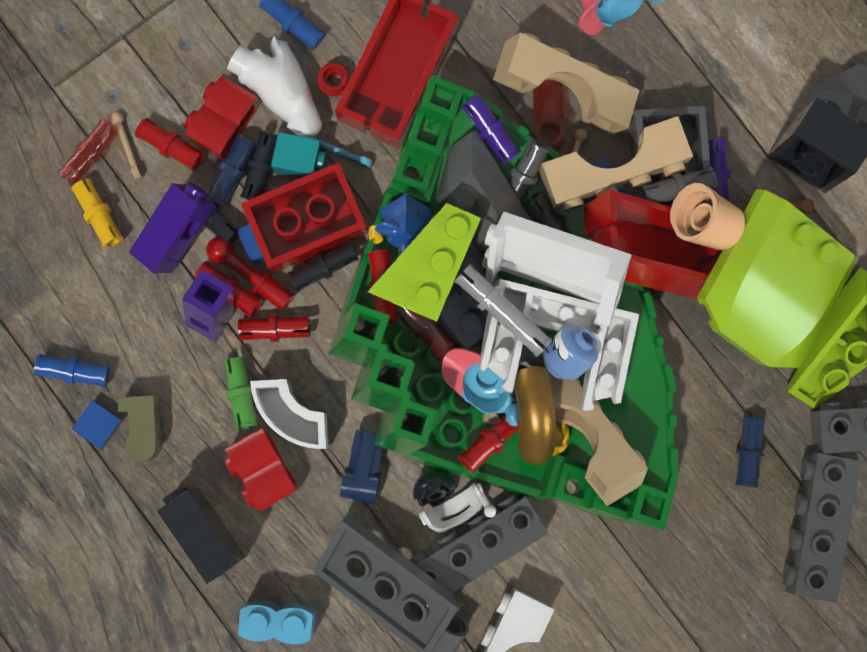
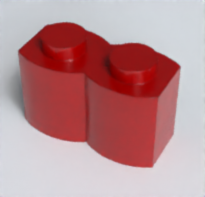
M221 76L216 83L212 81L206 87L203 93L204 104L198 111L193 110L189 114L184 128L186 129L185 135L189 141L224 161L235 141L236 135H241L260 103L257 96Z
M261 428L225 449L228 457L224 459V462L234 478L239 475L243 481L245 488L241 490V493L251 509L256 506L259 512L264 511L300 490L265 428Z

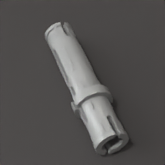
M469 264L463 272L474 283L471 284L462 274L454 282L479 302L478 308L482 311L486 309L533 352L534 356H539L544 350L533 338H536L545 347L551 343L552 338L548 337L500 293L502 289L498 285L493 287Z

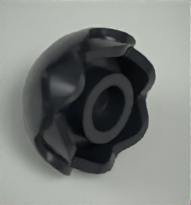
M433 470L426 472L417 478L413 487L414 500L417 499L421 507H424L426 504L439 505L445 497H452L454 495L456 483L449 474L443 471Z

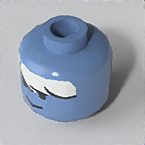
M572 325L563 327L552 337L551 343L547 347L544 346L543 355L546 369L551 375L559 379H578L598 359V349L594 335L584 328L581 329Z

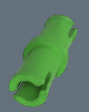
M234 357L223 361L229 391L226 392L227 400H231L235 430L258 426L255 419L252 402L253 395L246 368V357Z

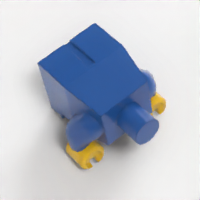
M404 194L381 209V218L384 221L369 227V240L372 241L374 239V243L379 244L383 241V234H386L388 243L398 248L399 256L431 220V209L411 196Z

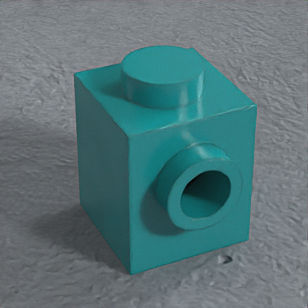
M278 132L271 167L276 174L302 178L324 169L327 152L322 151L320 140Z

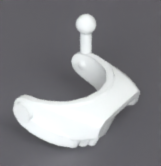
M473 483L468 489L450 500L431 509L423 510L418 514L424 526L428 525L435 532L443 533L477 516L482 507L485 508L484 514L487 517H494L496 515V508L490 504L480 484ZM470 505V507H469L467 510H465L463 513H461L460 515H458V516H456V517H454V518H451V519H449V520L442 521L443 519H446V518H449V517H452V516L458 514L459 512H461L463 509H465L467 506Z

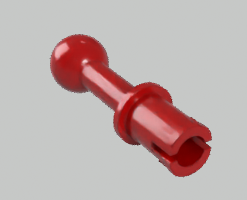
M214 237L208 242L206 254L212 262L216 264L226 263L255 286L252 291L254 295L259 293L280 311H284L289 306L295 295L272 277L270 271L264 275L234 253V246L231 241L226 243L224 239Z

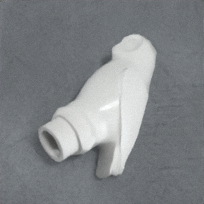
M276 36L273 37L270 43L273 57H270L268 54L265 55L260 49L250 51L240 45L232 56L227 70L238 75V80L241 84L253 90L266 107L279 118L288 123L287 128L297 136L305 138L316 136L321 130L322 121L307 80L287 42L278 40Z

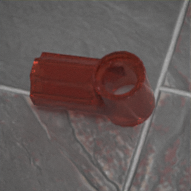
M546 80L538 87L532 89L534 139L545 143L546 146H550L558 152L564 145L566 131L564 124L563 85L561 82ZM551 129L556 131L559 136L553 141H546L540 134L544 130Z

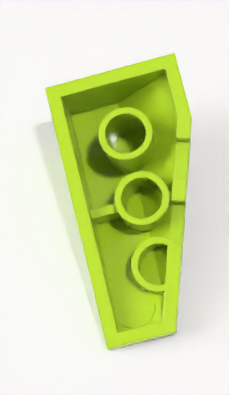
M862 267L857 270L842 289L801 367L797 368L786 388L790 394L813 409L848 386L849 380L867 368V271Z

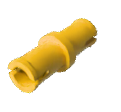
M86 178L84 180L86 184H84L83 180L76 182L71 187V191L75 194L85 212L83 218L87 224L92 225L103 248H110L109 243L114 247L122 242L124 237L110 216L111 208L107 203H103L92 180Z

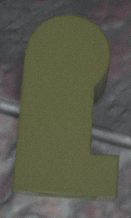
M159 396L118 397V412L128 413L129 436L125 441L126 454L129 458L138 462H147L155 459L161 450Z

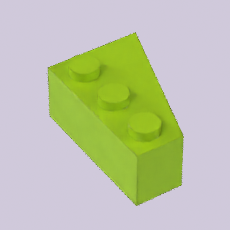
M446 203L367 292L437 322L481 218Z

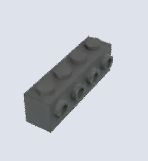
M856 401V408L843 409L842 402L821 404V411L810 412L813 452L826 454L867 451V401Z
M809 453L808 459L803 460L800 477L804 480L802 494L799 493L797 495L794 507L795 514L798 515L796 529L793 528L791 530L788 543L789 549L792 550L790 564H786L783 571V584L786 585V592L797 596L837 603L861 461L822 453Z
M513 494L497 504L500 510L496 512L494 517L490 518L482 513L467 523L470 528L460 535L453 531L437 541L439 548L427 555L426 551L422 550L408 560L453 593L549 533L527 497L523 495L517 498L516 494Z

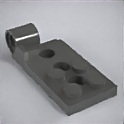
M350 515L342 520L316 566L314 573L415 651L456 652L467 635L469 626L466 620L457 613L461 605L455 600L453 593ZM353 558L362 561L365 566V572H361L355 567ZM381 580H386L392 585L394 594L384 590ZM410 602L417 603L421 607L423 615L415 614L410 608Z

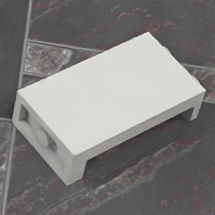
M503 212L497 225H490L485 239V245L489 247L482 262V267L487 269L485 279L490 284H493L499 271L522 277L599 304L595 322L606 326L610 325L620 300L631 254L507 212Z

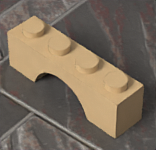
M519 33L505 41L493 80L523 94L538 87L544 80L561 82L569 87L577 97L582 111V121L611 135L629 128L640 91L628 85L629 82L626 79L605 74L599 71L600 69L597 65L578 61L570 57L568 51L556 47L551 48L541 43L537 36L530 33Z
M677 116L645 127L639 135L638 149L635 157L623 166L609 169L599 168L586 162L577 152H573L542 163L539 172L552 208L555 210L563 207L564 212H568L583 206L584 199L593 196L599 197L609 189L618 192L617 188L630 184L631 188H637L652 181L651 176L664 172L665 177H668L674 173L682 172L686 169L685 164L690 161L693 154Z
M549 372L554 398L555 420L558 423L568 424L578 429L590 442L593 457L589 462L585 479L605 505H610L641 486L648 470L642 454L638 450L631 448L624 439L619 426L614 422H610L604 415L597 400L593 401V410H580L583 388L580 385L579 379H559Z

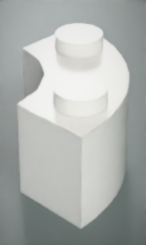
M289 380L250 381L253 399L259 413L277 434L300 446L329 449L327 414L311 411L302 406L293 394Z

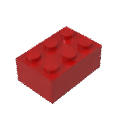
M339 162L241 203L266 265L272 274L309 259L318 253H323L342 245L348 240L351 241L368 234L367 226Z

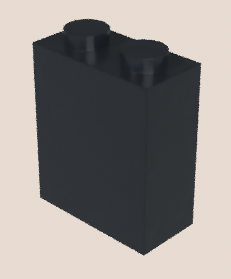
M178 488L162 499L165 506L157 510L158 514L206 584L215 580L246 558L200 488Z

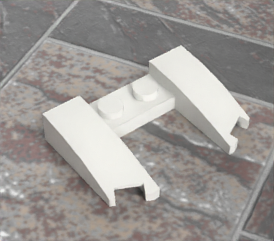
M503 279L494 282V286L498 285L502 289L500 293L539 329L558 333L563 327L572 325L581 329H587L594 335L598 349V359L585 372L580 410H593V401L611 397L613 404L621 403L639 314L616 308L610 325L606 326L595 322L599 307L597 303ZM489 312L483 336L479 370L483 372L488 367L504 381L500 388L505 392L512 393L523 343Z

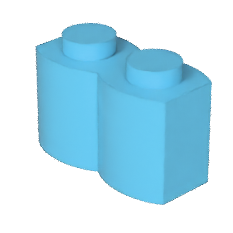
M252 601L240 609L238 635L250 641L260 642L275 638L287 644H303L310 641L314 635L316 609L301 603H292L280 607L270 601Z

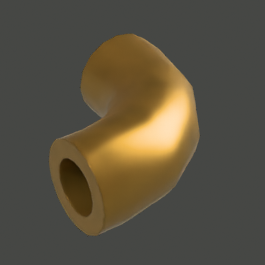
M532 366L519 370L514 383L519 415L518 453L525 462L531 465H541L548 462L554 453L556 439L555 407L548 370L544 367Z

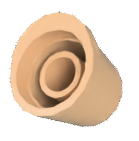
M693 183L682 189L671 207L670 222L676 235L684 241L724 251L733 247L743 235L745 217L742 210L702 183Z

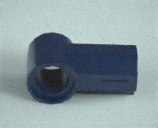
M356 430L349 466H346L343 475L340 497L375 504L381 476L379 467L383 452L382 447L373 445L376 433Z

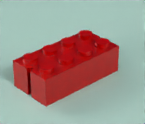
M424 0L388 1L335 109L338 121L363 133H366L369 127L372 137L397 149H400L409 131L431 75H436L458 30L459 15L431 2L428 6V19L422 17L424 14Z
M610 189L584 206L585 236L591 237L590 241L631 254L625 282L697 299L719 256L700 267L698 265L720 254L723 250H716L684 241L678 237L670 222L671 206Z

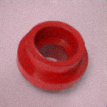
M328 63L320 69L317 75V83L325 95L339 97L342 96L351 78V74L348 68L341 63ZM332 76L341 78V82L336 86L330 85L328 80Z

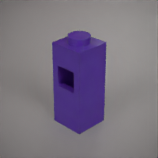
M191 182L188 184L172 183L129 253L152 273H172L215 207L205 197L207 195L206 191Z
M201 270L182 298L185 325L216 343L234 315L233 287Z

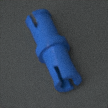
M261 0L259 8L279 22L284 32H291L312 51L323 41L326 33L303 16L304 12L300 8L294 9L284 0Z
M38 354L34 366V376L65 380L66 384L74 385L75 382L106 387L110 374L109 365L104 366L80 362L77 357H70L68 360Z

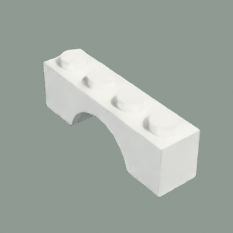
M513 587L510 594L504 592L496 608V612L500 613L495 627L489 624L481 639L480 644L485 646L483 652H506L509 648L520 643L540 642L555 609L551 605Z

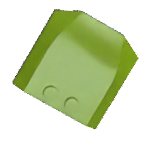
M756 189L743 213L745 217L743 235L733 247L721 252L697 299L700 304L705 305L711 317L708 322L712 331L755 362L767 367L800 368L854 269L856 257L790 202L767 190Z

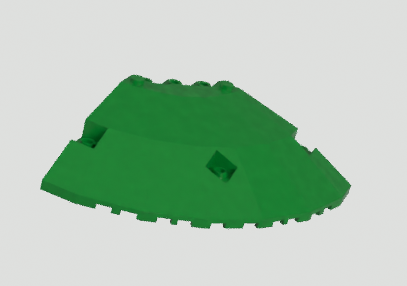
M431 75L401 148L391 183L382 197L373 225H378L384 221L381 218V209L404 194L431 209V219L442 208L436 197L448 148L472 131L477 130L478 133L480 132L465 110L461 108L466 101L477 94L476 92ZM481 95L496 118L501 117L504 121L503 128L517 147L521 149L517 156L502 164L500 158L486 139H483L484 144L509 183L512 177L510 171L514 165H518L528 145V141L532 137L529 135L530 131L522 125L520 127L516 126L502 115L503 111ZM550 147V151L547 153L543 163L560 156ZM408 169L416 171V179H412L407 175ZM538 171V180L535 185H531L523 203L529 198L539 209L540 207L532 198L533 194L541 191L550 205L551 202ZM590 198L584 199V205L577 209L564 212L563 207L554 210L557 215L562 214L566 219L565 225L573 235L587 240L591 239V237L585 236L584 206L591 202ZM525 209V211L527 212V214H528V216L530 217V219H531L532 221L536 222V221L533 219V217L530 215V213L527 211V209ZM383 234V241L379 244H375L374 239L370 241L368 236L337 323L338 327L329 355L361 366L351 399L384 411L373 445L404 455L403 458L540 501L551 498L579 508L583 512L658 531L665 530L678 481V449H674V427H677V415H673V393L676 392V382L671 364L667 365L662 349L665 343L663 337H659L654 320L657 315L649 291L645 293L642 286L624 282L616 308L639 314L622 399L621 403L613 404L611 397L597 400L602 412L609 421L619 426L626 442L633 450H638L642 454L648 470L641 486L606 506L585 479L589 462L593 457L591 444L582 432L568 425V446L562 453L551 457L545 464L531 465L520 457L518 453V431L503 445L504 449L499 454L494 453L475 473H471L462 465L458 456L480 438L479 433L484 428L489 429L494 424H485L483 421L484 413L466 402L463 397L446 383L442 375V361L446 353L454 349L455 346L434 320L396 304L398 322L387 324L390 316L375 310L373 294L367 292L369 284L372 283L368 254L376 250H388L391 252L390 260L392 264L398 257V248L388 243L386 234ZM504 271L497 273L503 280L585 300ZM541 329L548 337L551 338L557 334L555 332ZM483 338L468 350L481 354ZM533 338V340L544 350V345L536 338ZM521 365L518 367L517 372L527 368V366ZM583 373L578 378L582 388L584 384L585 373ZM497 413V415H498V420H499L505 413ZM568 481L574 482L576 486L573 494L567 490L566 485Z

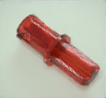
M399 305L396 306L398 312L415 330L414 336L416 338L420 337L437 356L439 361L444 358L448 351L456 348V345L451 342L436 324V321Z

